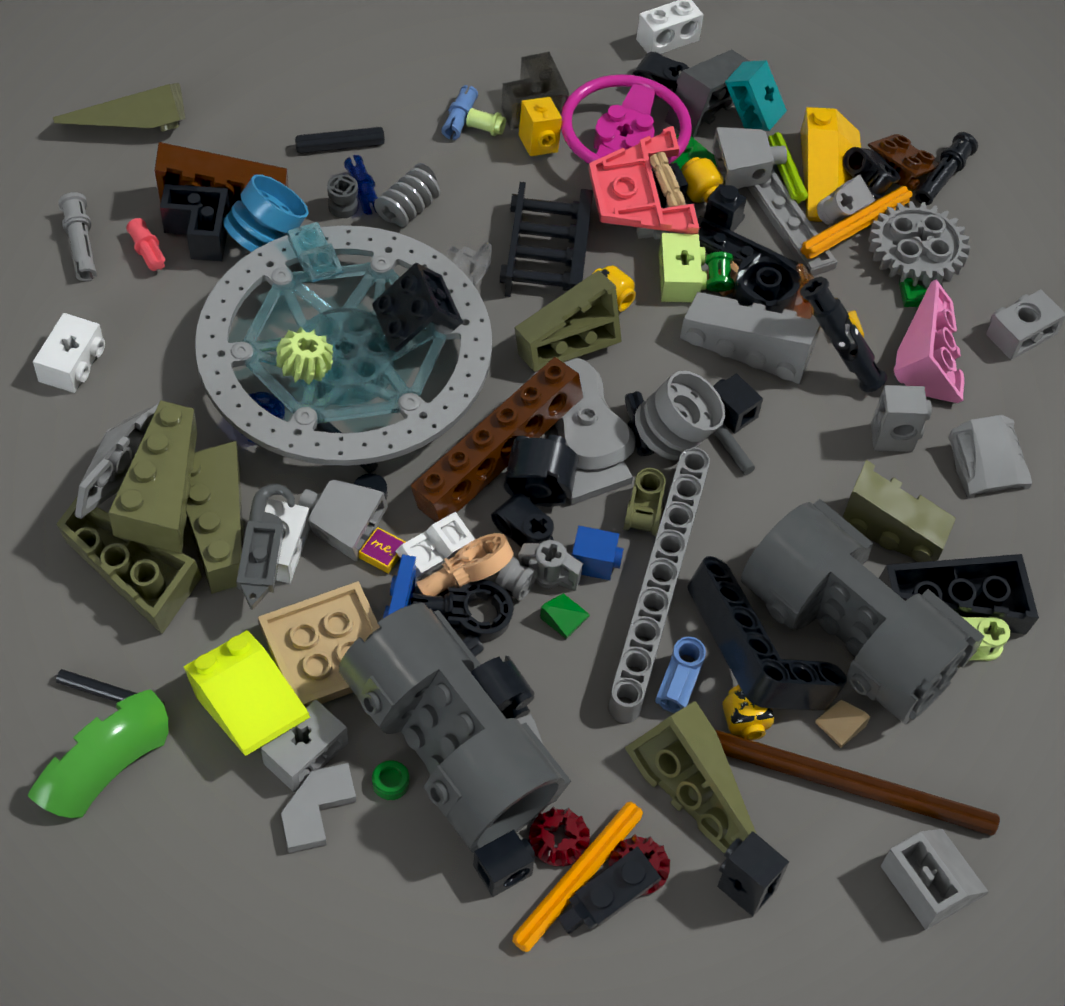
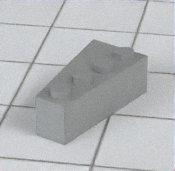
M697 292L684 317L680 339L692 345L716 352L723 357H729L745 363L752 368L774 374L783 380L800 384L812 358L821 326L814 315L807 319L797 317V311L784 309L783 313L767 311L765 305L753 303V305L747 307L739 305L736 299Z

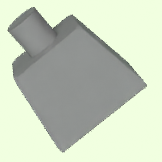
M716 127L712 150L717 168L724 178V186L732 185L738 189L766 183L770 180L773 165L786 164V147L770 146L765 131L761 129Z
M337 480L329 481L322 494L305 489L298 502V505L309 508L311 514L309 515L308 523L312 532L354 561L359 560L358 552L374 532L388 507L384 492Z

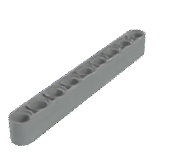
M687 448L680 455L615 675L608 710L611 717L620 723L633 722L641 712L710 465L708 454L700 448ZM672 522H678L682 525H676ZM664 550H670L674 553H667ZM656 578L664 579L666 582H659ZM654 607L658 609V611H650L647 608ZM637 637H646L651 641H641ZM628 667H638L642 671L633 672ZM619 698H629L633 703H623Z

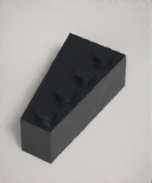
M1022 554L890 564L885 566L879 577L883 583L905 601L915 594L922 595L929 589L960 616L1000 618L1007 623L1010 633L1026 635L1039 619Z

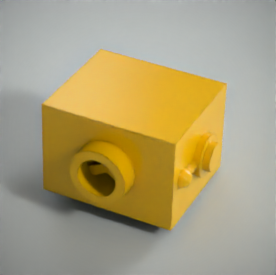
M551 97L522 100L518 135L529 156L557 153L562 117Z

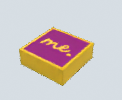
M377 527L358 552L359 559L389 574L400 558L396 550L406 541Z

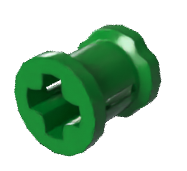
M713 252L706 255L705 263L708 265L709 280L706 282V288L714 292H724L733 289L735 283L731 278L730 265L733 263V255L727 252ZM718 269H721V275L718 274Z

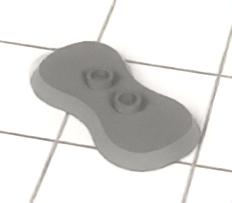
M573 358L563 362L579 373L583 398L555 423L558 436L563 437L566 440V446L570 447L577 454V468L584 470L602 469L624 461L635 449V435L627 423L608 407L604 398L603 381L600 374L593 366L580 358Z

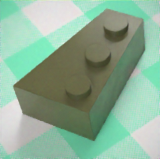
M598 270L515 326L518 355L535 372L544 367L554 357L565 362L622 342L616 285Z
M866 459L852 490L843 518L866 538L880 544L885 549L905 554L917 562L938 561L956 518L922 495H919L916 499L900 488L902 482L893 477L889 481L873 471L875 465Z

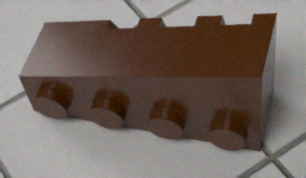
M162 142L158 144L155 176L160 204L165 184L228 188L230 210H232L231 208L236 201H241L240 194L254 175L261 174L271 177L289 188L287 168Z

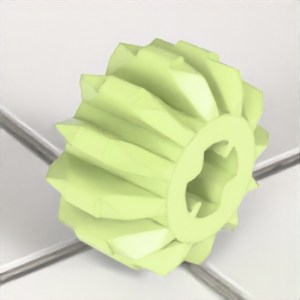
M302 327L297 332L288 330L284 338H281V341L278 342L276 366L282 368L283 376H293L295 383L299 379L304 380L308 385L313 379L321 381L325 374L331 370L333 345L327 343L326 336H317L315 329L310 333L305 332Z

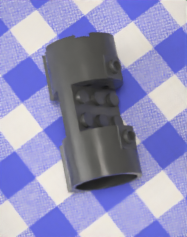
M821 499L814 504L811 502L804 503L780 520L760 542L744 567L741 582L766 603V608L774 620L781 624L785 623L791 630L802 629L815 619H818L823 630L841 639L846 644L848 651L855 657L846 676L851 686L858 693L867 695L873 701L877 700L906 725L910 720L909 718L915 720L951 684V679L959 670L957 666L964 667L969 659L977 652L984 635L929 589L922 595L915 594L906 601L863 566L868 560L873 545L868 538Z
M424 603L403 607L377 622L380 628L371 633L365 642L359 637L347 650L340 662L339 673L357 696L365 712L373 718L378 727L386 734L402 732L409 747L414 749L426 764L431 776L423 786L424 789L427 791L430 800L438 806L471 852L474 853L475 850L513 829L516 832L521 830L548 805L556 802L570 784L571 780L527 723L521 725L515 718L506 719L474 678L471 671L481 664L439 610L433 611L431 608L428 609Z

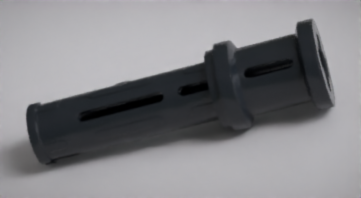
M966 132L957 133L952 140L953 144L943 150L940 156V163L915 192V198L919 203L925 202L926 206L930 205L951 176L965 167L966 159L976 153L978 142L971 134Z

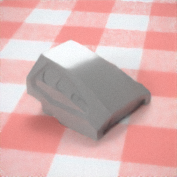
M1004 415L971 419L951 430L949 440L955 459L956 472L968 499L974 498L977 494L1018 487L1030 489L1032 485L1031 475L1023 458L1014 430L1015 422L1013 419Z

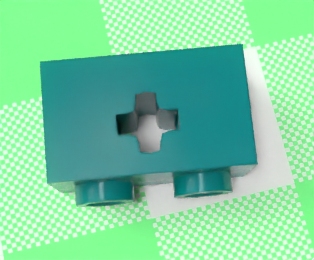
M767 60L742 62L725 81L744 129L770 131L787 111Z

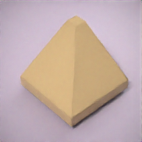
M840 700L816 719L815 723L841 748L867 726L870 716L865 711Z

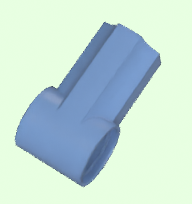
M683 637L674 645L672 657L655 702L664 710L676 713L688 705L704 663L705 646L695 637ZM680 656H691L695 662H685Z

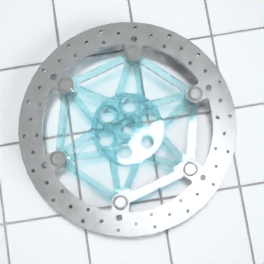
M341 225L307 229L288 234L270 241L239 260L217 282L201 310L196 330L195 349L200 379L208 397L223 418L239 433L265 449L291 459L322 465L349 466L385 461L408 454L434 441L452 428L467 413L484 386L492 356V331L486 306L478 290L466 274L445 255L414 238L397 232L365 226ZM346 254L373 257L371 262L297 272H292L288 268V266L301 261L328 255ZM414 263H418L442 275L463 323L455 330H451L443 325L438 326L430 322L419 332L421 334L414 337L401 350L394 352L388 345L374 309L372 312H367L356 307L374 282H376L375 301L385 291L386 282L392 285L400 277L394 272L396 265L409 269ZM364 275L343 307L336 309L303 284L304 282ZM263 281H267L272 287L242 342L228 343L232 322L242 303ZM294 292L315 308L319 314L310 320H306ZM281 295H284L298 328L302 327L305 332L309 333L315 329L317 336H326L327 343L333 345V363L331 370L325 374V377L321 381L313 379L309 385L304 380L299 379L305 388L301 402H298L259 363L264 362L277 365V355L267 352L276 351L281 338L256 340ZM446 339H460L459 358L452 376L442 391L430 403H426L420 398V395ZM433 340L412 387H407L395 371V360L424 343ZM246 365L293 413L291 420L285 422L259 406L242 388L232 368ZM391 384L396 392L386 388ZM314 397H315V398L318 399V401H316V402L313 404ZM376 397L388 400V402L359 405ZM330 404L338 406H350L324 410ZM399 412L405 418L395 424L365 432L328 433L314 431L317 423Z

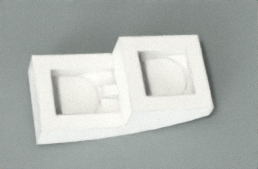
M454 512L432 524L425 532L400 545L396 553L400 558L402 554L416 557L417 579L443 563V559H449L454 556L461 548L475 540V538L458 514Z

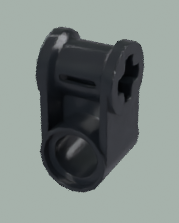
M649 52L632 75L651 79L670 90L673 88L672 92L675 93L678 86L676 82L680 75L679 71L682 72L689 67L683 62L672 60L657 52Z
M853 147L844 155L843 165L845 170L853 178L859 174L861 175L875 201L882 198L893 183H898L901 179L899 173L874 150Z
M520 492L515 493L491 513L492 521L497 529L505 536L511 538L521 548L523 543H542L543 541L553 540V520Z

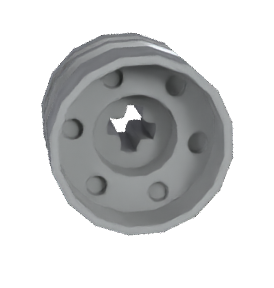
M677 371L658 387L656 392L638 406L635 413V425L641 439L652 451L669 460H679L681 453L685 449L698 447L702 441L722 426L725 419V408L719 393L707 380L690 371Z

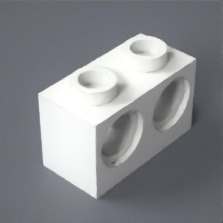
M677 0L642 12L639 15L636 40L647 53L657 52L659 54L699 41L704 14L692 0Z

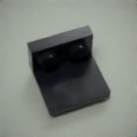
M414 263L372 303L388 345L394 352L401 350L430 322L438 326L443 325L451 330H455L463 323L442 275L418 263Z

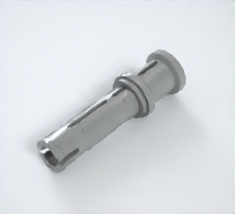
M70 192L61 196L58 202L59 208L64 214L62 226L70 238L76 278L80 281L93 280V276H97L88 234L91 228V219L86 215L87 199L81 193Z

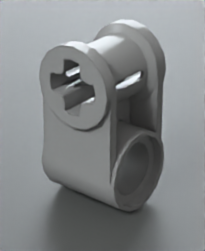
M859 174L822 199L817 205V213L822 222L827 225H833L846 216L867 207L875 199Z

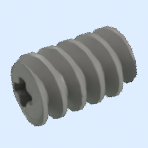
M424 163L416 164L414 168L409 170L406 175L401 177L398 182L394 183L390 189L386 190L382 196L375 200L376 212L389 223H394L399 227L406 226L409 220L414 219L417 213L422 212L425 206L430 205L433 199L440 196L441 191L434 172Z

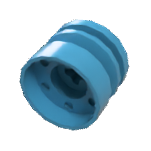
M260 174L254 175L240 194L241 201L235 202L231 208L232 210L226 215L223 222L230 236L241 246L252 252L270 241L296 233L309 212L302 199L291 189L271 177Z

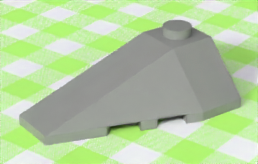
M159 403L123 420L115 427L106 431L79 485L75 510L76 517L83 518L119 491Z

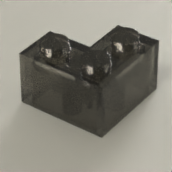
M550 52L521 57L520 80L503 83L501 110L510 130L519 128L522 100L551 97L561 115L564 103L569 97V92Z

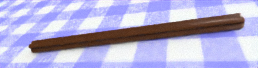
M715 730L726 756L988 835H994L998 830L1000 816L996 813Z

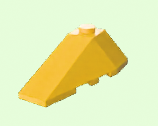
M806 107L800 131L804 186L808 193V198L805 200L806 216L809 221L822 222L817 213L818 203L836 191V188L853 178L845 170L843 159L845 153L850 148H861L860 132L837 109Z

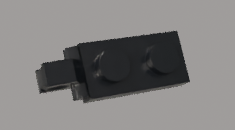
M637 846L575 892L576 895L569 899L573 907L560 916L558 920L568 934L584 923L589 929L596 925L601 926L662 879Z

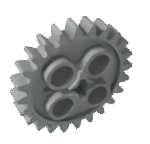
M910 201L908 208L898 203L896 210L887 207L885 214L879 213L877 221L873 222L868 241L871 242L869 251L874 252L873 261H881L880 270L891 269L889 277L898 274L901 275L900 282H903L908 277L912 278L913 286H916L918 280L923 281L926 287H929L931 280L937 279L941 285L943 278L950 282L954 274H960L962 267L966 264L970 246L967 245L969 236L963 235L965 227H956L957 218L950 220L947 218L948 211L939 214L937 213L938 208L936 205L929 210L926 208L925 202H922L920 208H917Z

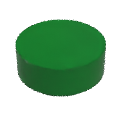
M388 760L376 766L372 773V787L379 797L385 800H396L408 791L410 776L408 769L402 763Z

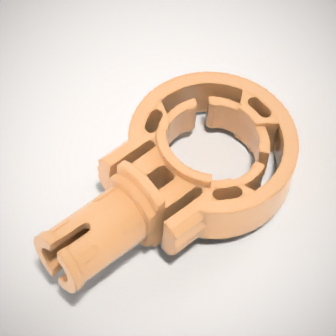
M493 533L479 537L461 548L454 557L443 559V568L420 581H416V584L422 595L437 596L447 590L448 587L461 588L469 582L485 579L500 571L512 559L513 550L504 534Z

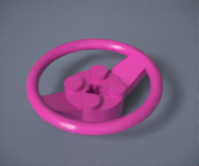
M625 74L603 76L586 82L572 92L565 101L561 111V131L567 145L578 157L588 164L621 148L625 150L639 144L640 140L647 136L654 137V119L651 117V111L655 95L662 98L673 108L680 124V132L677 139L679 154L678 156L667 157L668 164L674 162L686 149L691 138L692 123L686 106L670 89L651 79ZM609 87H631L621 106H610L608 112L598 119L593 145L597 153L592 152L579 141L573 130L572 116L576 106L582 99L595 91Z

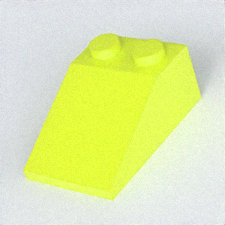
M248 630L232 637L224 644L183 666L198 701L245 756L310 718L309 712L265 648Z

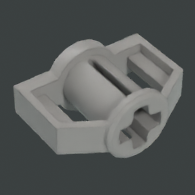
M547 540L542 543H523L518 554V560L521 566L525 568L532 567L537 570L535 582L539 586L551 589L560 585L576 591L581 579L583 563L568 554L562 543L555 540ZM553 548H556L555 558L552 559Z

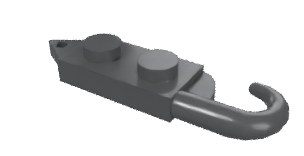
M279 484L264 486L256 492L252 500L249 521H247L236 583L237 589L242 590L251 610L260 603L268 592L274 593L284 534L283 521L278 516L265 512L267 499L272 495H282L287 499L289 507H294L295 498L292 492L287 487Z

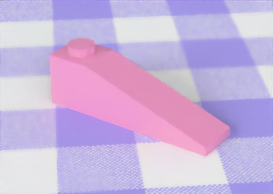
M937 279L930 283L899 346L894 373L901 384L904 383L906 386H924L926 397L959 403L963 401L964 374L962 370H957L955 361L956 358L961 357L960 348L956 345L952 333L957 331L953 301Z

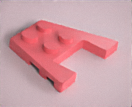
M674 126L663 129L662 133L655 137L647 136L641 139L639 144L626 150L621 148L589 163L588 170L600 222L684 234H698L699 224L694 204L661 208L650 164V157L658 152H664L666 157L678 156L679 146Z

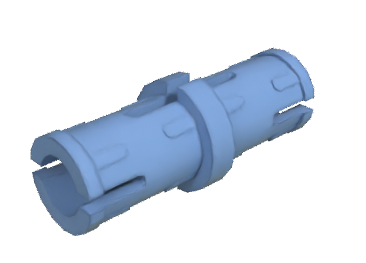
M462 86L456 101L448 109L449 116L442 127V134L448 139L451 138L453 131H455L452 137L453 140L460 137L468 112L478 97V91L473 86L469 87L467 94L465 92L468 86Z

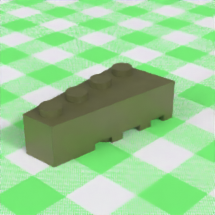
M233 441L195 452L193 470H191V487L187 501L186 520L211 594L237 586L236 582L243 548L240 463L237 442Z

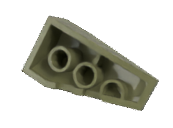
M173 83L53 117L54 123L137 128H155L160 126L161 132L179 127L177 121L185 119L180 84Z
M696 701L674 713L625 747L645 780L654 788L659 785L673 798L671 804L678 811L686 810L697 821L698 829L724 854L737 838L744 841L752 831L756 833L718 735Z

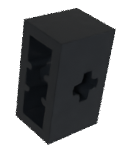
M752 831L744 841L737 838L724 854L726 859L719 868L722 875L717 887L753 917L777 891L789 861Z

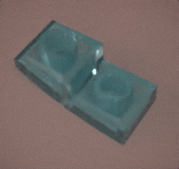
M318 222L288 230L287 238L312 283L343 274V268L332 243H327Z

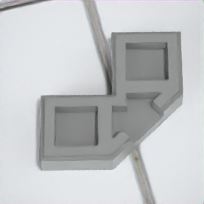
M349 763L311 771L281 812L289 853L327 845L320 810L356 802Z

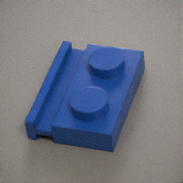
M402 554L398 574L393 575L391 581L390 606L386 605L383 618L410 605L411 596L416 586L415 556Z

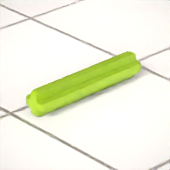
M775 132L774 135L768 137L769 145L786 147L787 162L786 164H777L791 199L800 204L801 201H805L808 198V193L785 139L781 133Z

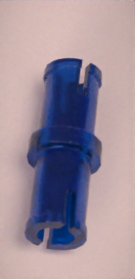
M353 155L356 166L353 165L351 158L348 157L344 162V167L348 174L355 178L358 183L357 196L363 212L371 215L373 213L370 203H372L375 210L374 202L378 198L374 189L375 181L368 174L363 158L359 155Z

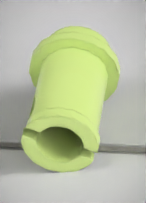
M471 108L467 115L466 125L489 131L492 136L502 135L506 126V118L502 117L501 113L498 112L490 114Z

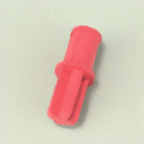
M141 218L132 219L127 224L126 229L135 243V251L142 255L150 270H162L165 267V257L158 247V238L151 234L144 220Z

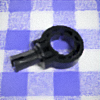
M489 580L469 582L461 588L448 587L444 596L412 593L410 605L424 603L428 609L431 608L433 611L439 610L453 629H458L465 637L469 635L478 637L481 642L491 641L500 637L507 630L513 615V602L508 592L497 583ZM491 595L493 596L491 603L497 610V618H494L492 625L490 622H479L472 617L468 604L475 599L488 600Z

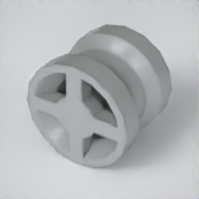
M512 557L510 562L500 570L495 583L505 590L507 589L512 592V596L521 601L531 590L538 572L532 567L525 568L521 566L520 561Z

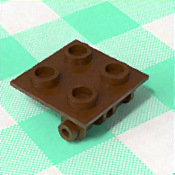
M894 134L867 145L871 150L879 153L899 173L901 179L897 184L906 186L907 189L915 190L920 183L917 177L933 171L939 164L934 160L935 157L925 150H918L903 135Z

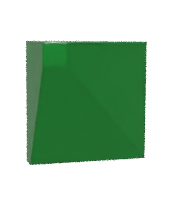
M564 593L542 605L540 619L565 639L590 617L587 611Z

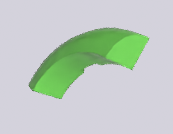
M151 689L139 692L116 704L118 711L104 721H101L98 717L92 720L73 737L77 744L61 760L57 757L51 760L27 796L43 809L58 816L68 818L83 817L100 792L123 769L149 751L164 746L168 735V716L164 704Z

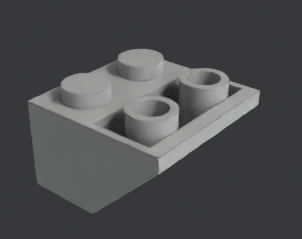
M943 829L921 831L889 850L881 864V868L925 930L987 895L989 892Z

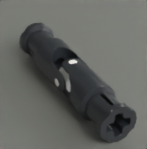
M822 276L811 279L802 287L800 295L803 299L810 302L814 309L816 320L827 336L830 337L833 346L848 370L855 373L859 379L861 390L866 393L878 390L886 383L887 374L878 368L874 361L875 355L857 327L850 321L845 307L838 298L832 295L828 288V280Z

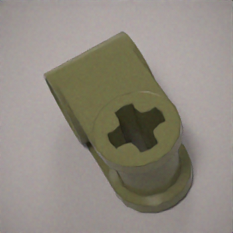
M645 468L637 473L632 497L628 503L623 530L629 531L630 528L649 531L652 536H657L666 484L663 473L658 469ZM643 488H651L654 491H647Z

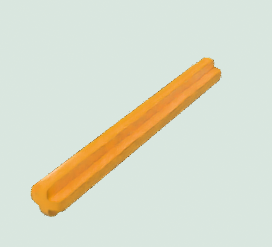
M906 186L897 188L867 207L803 242L800 249L801 254H804L807 259L818 256L873 224L874 221H877L879 213H886L887 207L896 210L898 203H901L903 206L909 203L910 197L913 196L912 191L908 190Z
M631 801L626 802L513 934L512 942L523 952L531 950L570 904L569 899L576 895L575 892L586 885L608 859L618 843L624 840L636 826L643 815L640 807Z

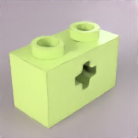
M662 233L658 252L661 302H693L697 292L706 290L707 271H702L701 268L705 264V247H700L699 234Z

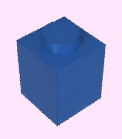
M578 525L572 556L583 563L581 575L611 580L613 568L620 569L624 548L617 547L619 533Z

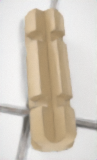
M664 152L653 154L650 157V164L656 173L655 176L664 197L667 199L668 206L685 205L684 196L679 189L680 187L672 168L668 164L669 161Z

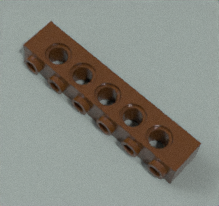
M554 357L411 485L418 509L435 522L454 512L460 511L507 468L515 437L540 438L583 398L579 373L558 358Z

